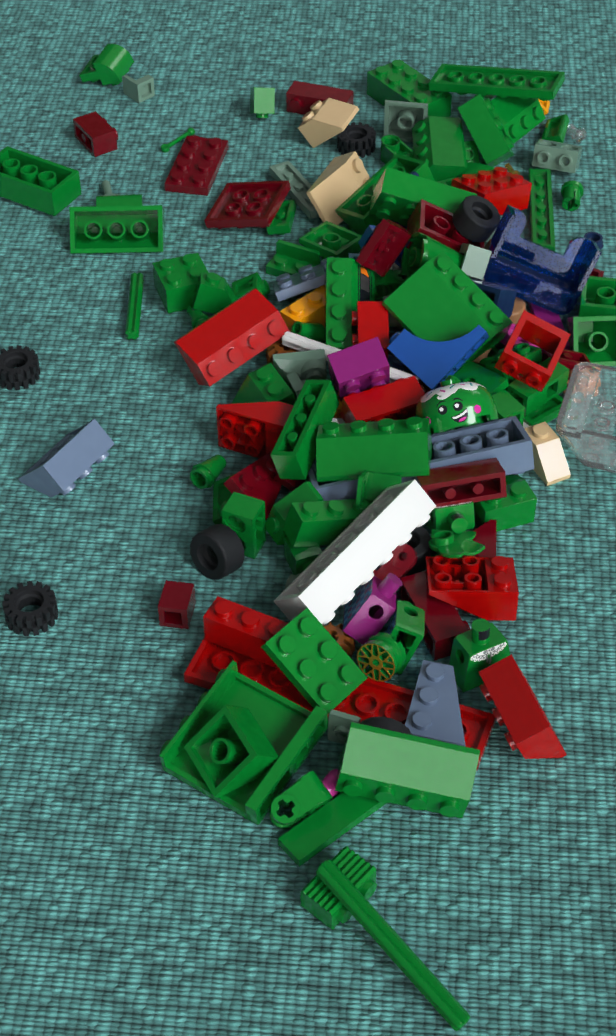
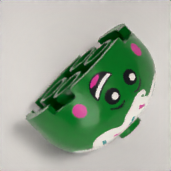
M456 379L440 382L441 387L424 394L415 408V417L429 418L430 431L433 430V434L484 423L483 418H487V421L499 419L494 398L488 389L474 382L457 383Z

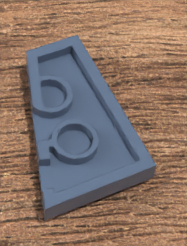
M423 660L405 726L409 728L414 736L465 747L454 667Z

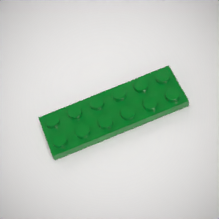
M441 64L429 82V91H437L438 93L455 92L459 95H496L500 98L509 96L519 97L520 99L537 98L542 101L554 100L565 81V72Z

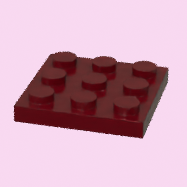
M289 181L227 183L204 220L206 227L217 229L269 227L291 189Z

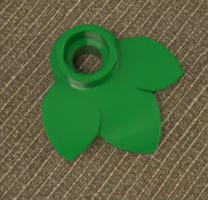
M440 530L432 533L429 540V548L448 558H461L463 555L473 556L479 554L485 549V545L473 541L476 536L475 531H465L457 534L449 530Z

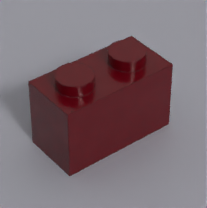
M96 111L73 119L75 138L94 157L117 150L118 133L116 129L112 128L106 119L102 118Z

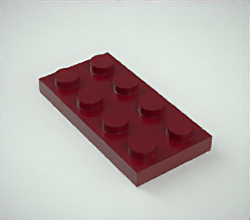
M197 135L186 136L164 183L165 191L208 196L229 148L228 140L203 138Z

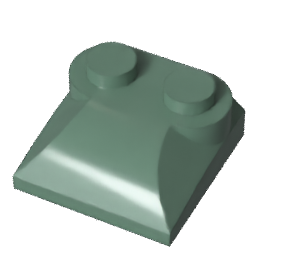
M385 100L384 136L395 135L401 141L413 142L412 128L418 121L428 117V103Z
M324 349L273 354V366L288 386L289 382L286 375L295 371L300 380H327Z

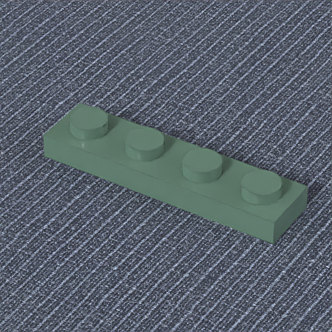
M290 161L269 166V174L275 181H289L291 189L288 195L292 200H295V203L308 218L320 217L306 194L312 185Z

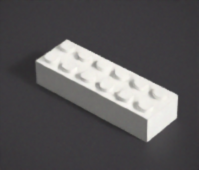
M415 479L387 487L274 600L275 604L290 621L308 608L322 625L327 624L335 617L336 613L334 611L340 605L348 603L355 596L353 591L359 585H364L370 581L375 575L373 571L393 557L392 551L397 546H402L412 537L411 532L416 527L424 525L430 519L429 513L436 505Z

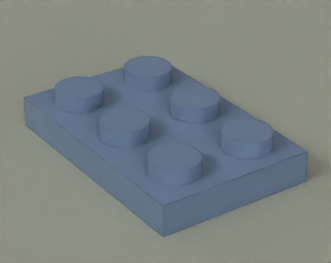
M327 258L323 259L321 264L314 267L306 265L299 268L298 273L292 275L285 273L276 277V281H273L272 284L278 302L325 285Z

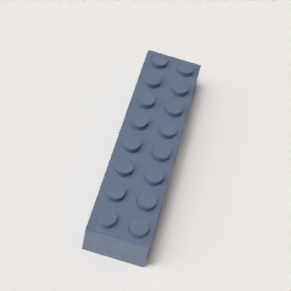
M516 416L431 435L432 455L430 469L490 458H497L506 475H519L525 471L535 469L532 440ZM316 461L313 462L307 475V482L310 481L322 496L323 501L356 499L358 479L317 482ZM402 477L401 483L414 480L415 477Z

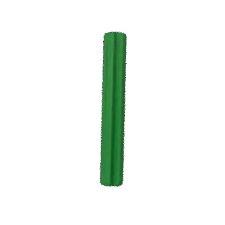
M140 272L138 274L132 273L130 278L125 337L128 340H136L139 337L144 285L143 274Z

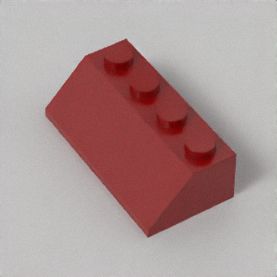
M254 288L174 341L197 383L210 387L281 339L289 329L279 311Z

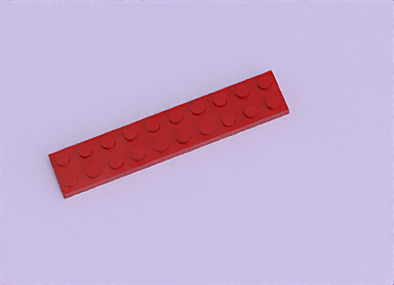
M205 637L184 673V682L211 689L215 684L218 673L222 669H226L233 660L237 662L238 672L311 712L314 709L280 669L206 641ZM367 677L362 684L333 710L358 716L361 718V721L370 717H387L402 722L405 725L414 690L375 681ZM459 704L465 747L480 750L478 770L496 718L492 713Z

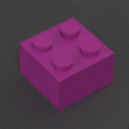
M378 337L327 355L329 374L340 401L351 393H359L377 385L382 386L390 383V365Z

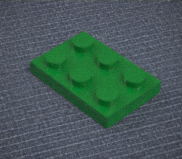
M308 608L303 610L261 646L313 708L317 705L326 710L327 715L331 709L338 706L367 679V676Z

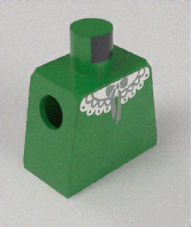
M471 501L435 507L429 513L430 519L425 523L431 530H449L461 534L466 530L475 528L474 503Z
M486 619L474 620L471 630L461 633L454 638L449 665L454 667L456 684L463 693L484 683L479 671L510 655L508 642L493 623H489Z

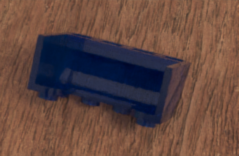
M507 205L491 239L489 250L492 253L484 280L517 290L516 297L556 314L565 315L570 313L602 253L600 248L592 240L585 237H576L569 242L562 255L520 236L526 226L525 214L521 210Z

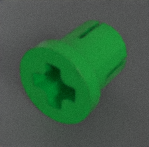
M567 181L562 185L561 195L563 197L562 206L564 209L575 211L579 208L584 192L583 185L580 182Z

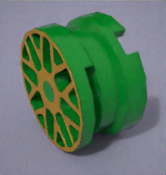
M379 632L361 646L357 653V661L360 669L367 677L375 681L384 682L391 679L404 665L406 652L400 641L397 643L393 639V635Z

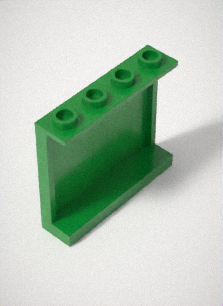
M232 660L226 669H222L218 673L212 688L200 696L197 707L192 714L183 718L178 732L172 740L169 739L163 744L159 755L163 771L254 824L259 825L270 810L273 800L283 792L327 730V711L317 705L312 712L239 673L237 662ZM224 705L248 708L279 758L258 779L219 798H214L184 746Z

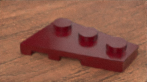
M270 452L231 476L224 483L231 493L237 492L265 501V520H267L282 486L273 478L277 470Z

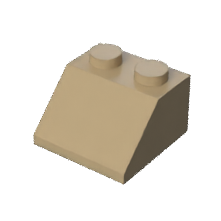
M328 98L323 102L318 100L310 107L311 111L302 117L303 122L298 129L312 148H315L343 132L359 111V108L356 105Z

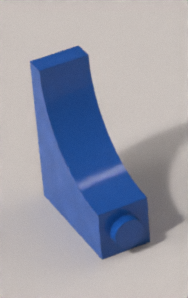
M478 325L471 332L460 338L444 342H434L416 337L404 329L401 333L397 332L389 340L390 345L387 349L430 390L439 388L441 386L440 382L445 381L448 375H454L489 338V335L485 329Z

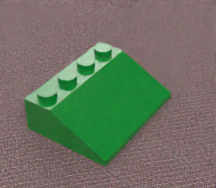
M444 251L420 267L382 303L408 332L424 340L434 342L450 341L468 334L478 325L485 329L489 338L459 370L469 361L475 360L503 340L513 323Z

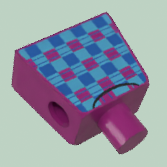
M389 573L383 581L373 576L370 581L362 585L355 592V596L348 603L344 604L342 631L362 645L372 636L377 635L396 610V592L403 585L402 581L393 573Z

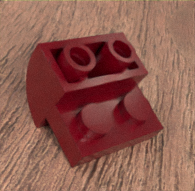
M383 218L381 223L375 227L368 243L362 247L356 261L362 266L375 271L380 276L385 277L412 234L399 224Z

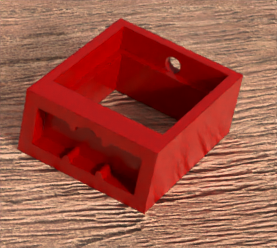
M524 310L494 368L542 392L571 334ZM518 336L553 354L546 368L512 351Z

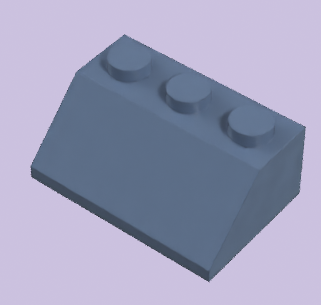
M93 419L69 432L18 479L21 483L49 497L59 493L64 496L76 487L74 484L75 480L78 478L81 480L93 471L91 465L95 462L98 464L109 456L107 450L115 443L99 423Z

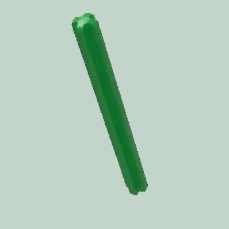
M327 859L321 863L316 870V875L447 1023L456 1031L465 1026L470 1019L469 1013L334 862Z

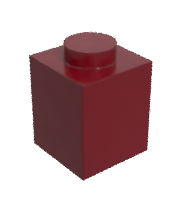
M165 581L158 604L160 626L189 629L196 605L194 584L181 581Z

